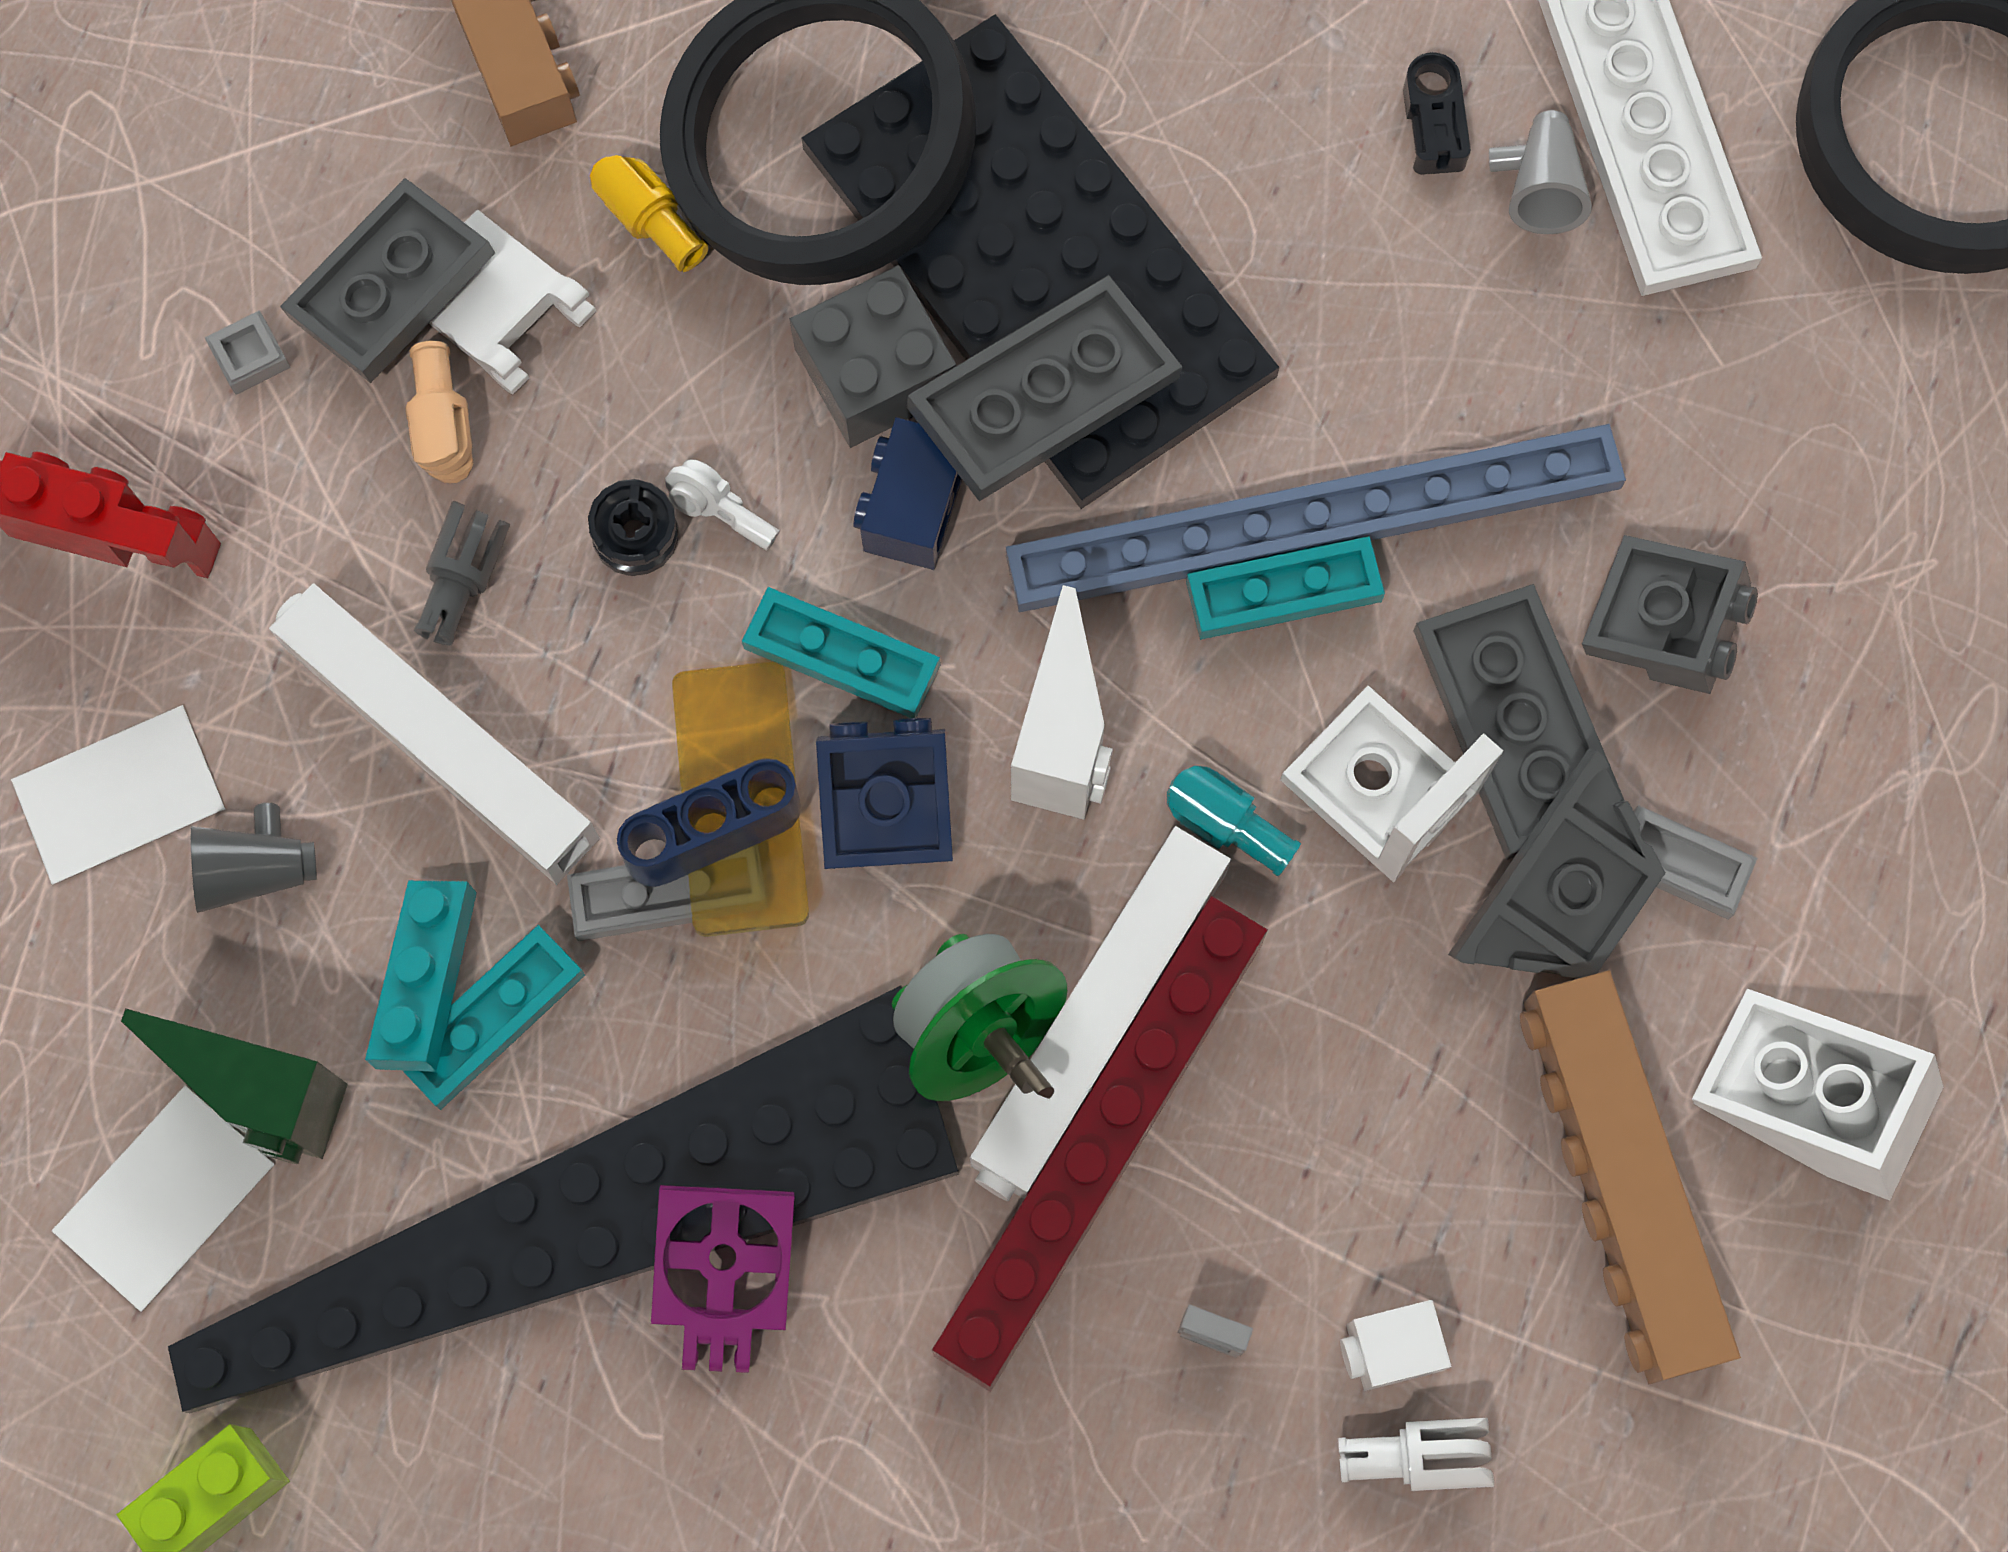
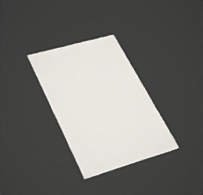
M183 705L11 779L52 885L225 809Z
M185 1085L54 1227L52 1232L142 1312L274 1166V1163L261 1154L258 1149L243 1144L244 1137Z

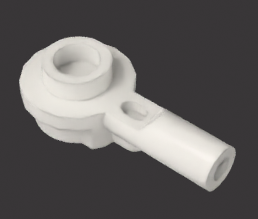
M686 460L682 466L674 467L665 478L670 501L684 514L693 517L715 515L729 524L733 530L766 551L776 539L780 530L741 506L743 503L741 498L730 492L729 483L722 479L707 464L698 460Z

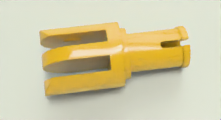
M615 155L604 157L593 165L590 173L592 189L633 237L637 239L651 238L674 263L675 268L679 272H687L693 269L704 259L709 249L708 244L701 240L677 214L678 203L672 190L643 160Z

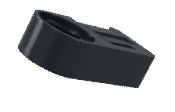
M1436 52L1424 53L1416 57L1409 65L1403 86L1406 118L1412 121L1416 152L1413 169L1420 175L1461 172L1466 167L1471 149L1460 71L1456 63L1448 56ZM1423 73H1436L1445 79L1448 89L1438 95H1429L1417 87L1415 79Z

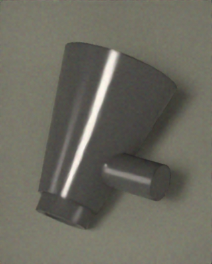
M261 803L254 807L255 834L191 826V865L197 913L303 885L304 881L317 880L314 842L301 843V839L281 837L280 807L274 803Z

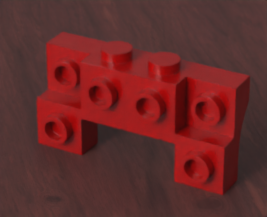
M6 452L3 460H0V528L9 537L126 568L129 565L133 552L145 555L152 563L172 568L185 562L196 576L207 579L221 546L219 540L206 525V519L202 515L179 506H170L168 511L153 506H144L128 486L129 481L124 476L111 470L93 467L89 474L70 469L69 465L63 460L42 452H32L30 458Z

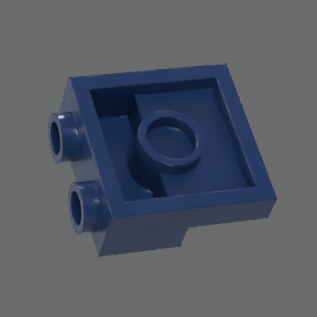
M931 718L894 720V732L869 734L868 722L834 723L829 725L830 736H820L817 738L816 752L824 869L953 861L945 729L932 730Z

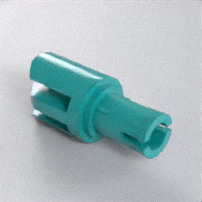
M1193 766L1180 772L1171 781L1167 791V805L1172 816L1184 827L1218 850L1222 845L1228 848L1233 844L1272 870L1273 874L1279 876L1301 845L1299 841L1291 839L1278 828L1254 813L1256 808L1252 803L1255 798L1254 796L1209 767Z

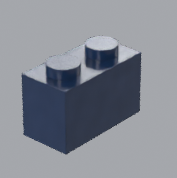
M895 417L889 438L880 436L876 443L871 463V472L878 473L872 494L862 492L860 495L853 527L860 529L863 552L935 570L962 478L919 423Z

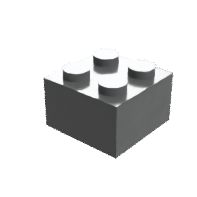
M899 265L789 318L795 351L850 448L892 428L895 417L904 420L914 417L906 407L908 395L957 366Z

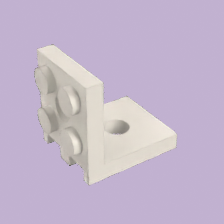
M1367 686L1282 773L1280 781L1394 883L1411 861L1442 833L1450 820L1479 794L1502 755L1503 750L1483 733L1455 763L1380 695ZM1362 761H1376L1387 770L1389 782L1385 787L1378 790L1366 789L1356 781L1354 767Z

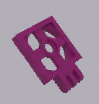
M660 1185L651 1324L684 1326L682 1370L695 1371L699 1358L697 1344H710L709 1371L722 1372L724 1345L737 1346L734 1354L736 1372L749 1373L752 1329L786 1330L794 1192ZM713 1203L711 1232L706 1234L701 1241L670 1240L672 1229L683 1216L699 1206ZM740 1205L750 1207L768 1221L777 1235V1245L747 1244L746 1240L738 1233ZM720 1244L729 1245L736 1253L735 1263L725 1270L715 1268L709 1258L711 1250ZM668 1268L699 1270L702 1276L708 1279L706 1308L690 1307L676 1295L668 1281ZM744 1272L775 1274V1285L760 1303L749 1310L733 1309L735 1280L739 1279Z

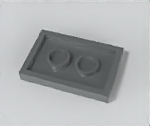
M404 178L280 307L289 319L371 383L495 254V251L488 240L408 179Z

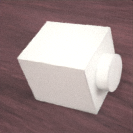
M1433 1300L1354 1319L1346 1325L1349 1337L1340 1339L1342 1356L1348 1375L1351 1379L1361 1377L1364 1391L1442 1372L1451 1367Z

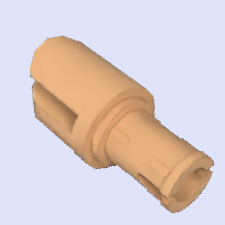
M440 341L420 342L412 346L409 351L413 364L416 395L407 402L405 407L412 456L414 461L423 470L428 472L431 477L444 483H458L467 478L473 467L468 403L465 397L453 391L449 346Z

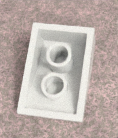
M1063 585L1011 764V800L1084 820L1089 801L1100 804L1102 802L1111 769L1109 764L1113 749L1102 746L1105 724L1076 589Z
M1747 989L1692 1100L1696 1106L1826 1177L1890 1201L1944 1087L1936 1057L1933 1053Z

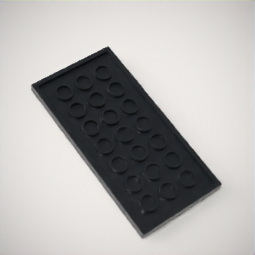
M994 14L954 40L963 57L976 105L977 126L975 146L965 180L954 202L930 233L908 252L891 262L894 267L900 266L918 299L965 360H968L1109 275L1182 365V371L1178 380L1045 461L1056 478L1080 509H1082L1277 378L1279 366L1006 26ZM923 61L801 138L803 150L858 221L880 208L900 189L922 155L928 139L932 118V91Z

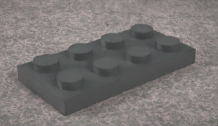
M1108 275L909 394L906 407L980 502L1178 380L1182 371V365Z
M1534 584L1417 622L1413 630L1463 754L1483 733L1503 750L1502 755L1479 794L1506 860L1516 856L1588 749L1597 750L1606 757ZM1610 766L1607 768V770L1617 790L1619 791L1622 799L1624 800V797L1621 793V790L1618 786V783Z

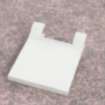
M476 210L464 223L488 240L495 254L441 309L429 324L476 361L502 388L513 395L529 379V376L518 367L522 363L521 360L508 348L553 304L568 320L578 327H581L596 312V309L585 300L589 293L578 282L555 271L483 213Z

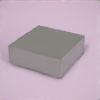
M260 310L205 337L224 376L236 395L291 368Z
M1188 1305L1177 1333L1184 1339L1237 1358L1246 1351L1253 1328Z

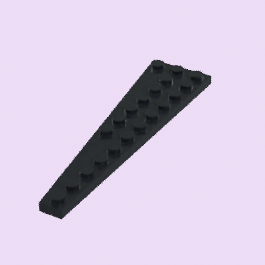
M902 985L169 1345L168 1351L182 1412L189 1414L654 1270L660 1185L794 1192L793 1226L959 1175L937 1101L923 1097L911 1083L909 1066L914 1048L901 1038L894 1028L892 1001L895 995L902 989ZM713 1203L699 1206L683 1216L672 1229L670 1240L701 1241L706 1234L711 1232ZM740 1205L738 1233L746 1241L775 1232L762 1215L750 1207ZM717 1245L711 1250V1252L728 1247L729 1245Z

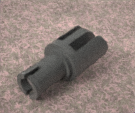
M456 501L451 502L426 566V572L430 575V580L434 584L420 620L414 628L418 635L428 639L430 633L434 632L440 616L442 621L433 642L449 646L453 645L454 635L469 596L474 597L477 596V593L485 592L510 528L509 523L499 520L490 536L478 569L471 566L488 520V514L476 510L467 526L455 559L446 557L465 508L464 504Z

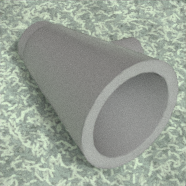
M1554 110L1539 113L1533 119V125L1530 128L1526 145L1489 148L1490 172L1519 170L1509 204V215L1516 225L1537 234H1559L1577 228L1588 219L1592 210L1591 200L1568 117L1564 113Z

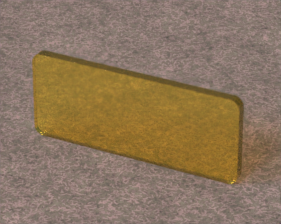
M763 662L679 672L674 676L672 689L681 793L761 759H774L787 765L793 773L796 783L786 676L781 664ZM767 788L757 794L754 802L760 806H772L782 800L785 792L779 788ZM715 813L705 815L699 819L695 829L704 833L714 832L723 825L726 817ZM800 816L795 824L785 832L688 874L692 923L696 933L700 936L710 937L797 927L805 924L809 919Z

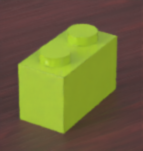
M229 1424L116 1515L142 1552H203L290 1481L251 1428Z

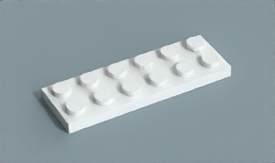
M1539 0L1641 296L1756 269L1762 256L1670 1Z

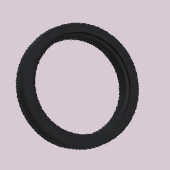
M734 0L708 21L694 37L673 72L666 91L660 121L662 164L672 193L691 226L705 242L729 261L750 273L781 283L796 285L838 283L871 273L895 261L917 245L943 218L954 202L971 163L977 126L976 105L963 57L954 40L940 21L919 0ZM844 20L869 24L901 39L913 49L925 65L932 91V118L928 139L917 165L906 182L886 203L854 224L839 230L811 236H786L762 231L739 220L723 207L714 191L708 172L706 159L708 127L715 104L724 86L733 73L751 54L768 41L785 32L823 21Z
M1857 0L1833 24L1814 51L1798 97L1796 137L1803 167L1813 189L1834 218L1852 235L1876 251L1904 264L1925 270L1958 274L1985 273L2008 268V219L1987 223L1955 222L1924 214L1898 201L1870 177L1856 158L1848 142L1841 115L1842 84L1848 65L1870 43L1895 29L1930 21H1956L1974 24L2008 37V0Z

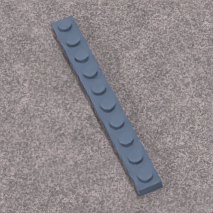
M1610 424L1007 546L1006 559L1020 613L1057 605L1063 585L1075 588L1078 600L1186 579L1189 573L1370 536L1371 540L1615 491L1623 487L1626 478Z

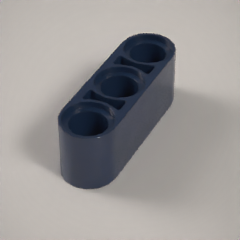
M761 759L633 814L624 821L617 835L618 850L628 872L635 881L644 886L657 887L665 885L785 832L795 824L801 810L794 775L787 765L778 760ZM767 788H779L785 792L782 800L772 806H760L754 802L757 794ZM715 813L726 817L723 825L714 832L704 833L695 829L699 819L705 815ZM656 839L666 843L661 854L655 858L646 860L635 856L639 846L648 840Z

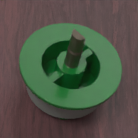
M958 934L944 942L939 948L936 957L929 961L912 978L909 984L904 986L895 995L892 1001L895 1031L914 1048L910 1060L909 1075L911 1083L918 1093L934 1101H951L980 1092L1000 1081L1006 1075H1010V1078L1022 1093L1028 1094L1034 1091L1037 1095L1050 1099L1054 1094V1088L1028 1058L1037 1050L1066 1003L1068 990L1064 974L1056 965L1046 960H1021L1009 940L1000 935L983 934L969 938L966 934Z

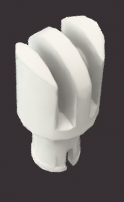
M1488 1418L1406 1422V1429H1399L1400 1436L1358 1439L1338 1438L1342 1483L1349 1482V1480L1403 1478L1404 1485L1411 1484V1491L1494 1487V1477L1491 1470L1481 1467L1470 1468L1486 1464L1492 1459L1490 1444L1485 1441L1474 1440L1489 1433Z

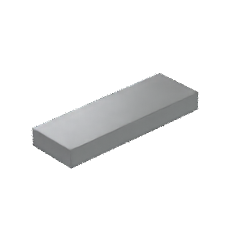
M758 844L668 884L657 887L644 886L635 881L625 865L567 875L574 934L578 941L768 910Z

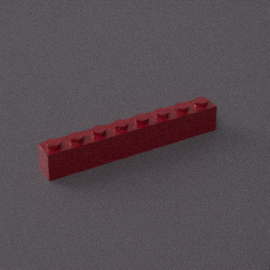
M1213 896L1210 897L932 1349L934 1357L986 1390L992 1391L1260 950L1268 931L1267 928Z

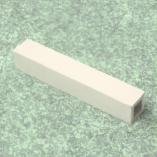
M314 583L303 594L293 595L280 607L276 615V621L269 629L281 645L556 885L600 839L592 823Z
M1174 827L1030 1059L1054 1088L1053 1096L1048 1099L1037 1095L1034 1091L1024 1094L1015 1084L970 1156L971 1167L979 1171L975 1181L980 1186L1005 1201H1009L1013 1193L1023 1199L1026 1198L1203 908L1219 888L1227 874L1231 858L1180 828Z

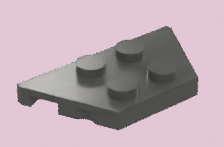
M1588 749L1448 954L1449 956L1466 964L1474 965L1476 963L1506 967L1518 971L1552 973L1571 978H1583L1599 972L1666 874L1651 845L1645 843L1641 836L1640 823L1630 803L1623 800L1607 770L1610 765L1602 753L1597 750Z

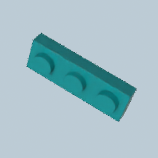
M1370 536L1189 573L1186 578V585L1200 640L1381 603L1385 596Z
M767 587L742 639L743 648L749 652L909 718H917L941 666L940 657L770 587Z
M408 880L365 1060L376 1070L436 1072L477 895V892L467 881Z
M537 925L451 1005L436 1072H403L438 1109L442 1110L585 976V973Z

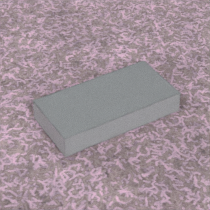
M1638 805L1634 813L1640 823V834L1645 843L1652 846L1666 872L1657 888L1729 920L1736 912L1758 858Z

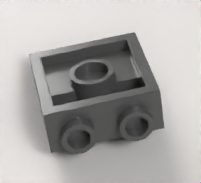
M1624 535L1583 639L1582 646L1586 655L1646 669L1650 680L1711 694L1716 678L1727 680L1733 671L1737 656V644L1730 642L1737 622L1747 625L1751 621L1757 604L1758 590L1756 587H1751L1745 561Z

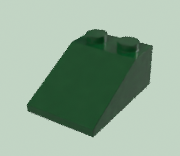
M125 1008L121 1022L222 1119L246 1133L243 1144L260 1149V1153L293 1164H299L302 1154L323 1159L348 1085L345 1081L315 1060Z

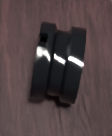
M637 479L618 481L604 488L592 502L588 515V524L593 547L602 563L614 572L628 576L649 574L664 566L674 554L678 541L674 507L667 495L654 484ZM631 520L641 521L644 525L635 531V537L628 538L623 526Z

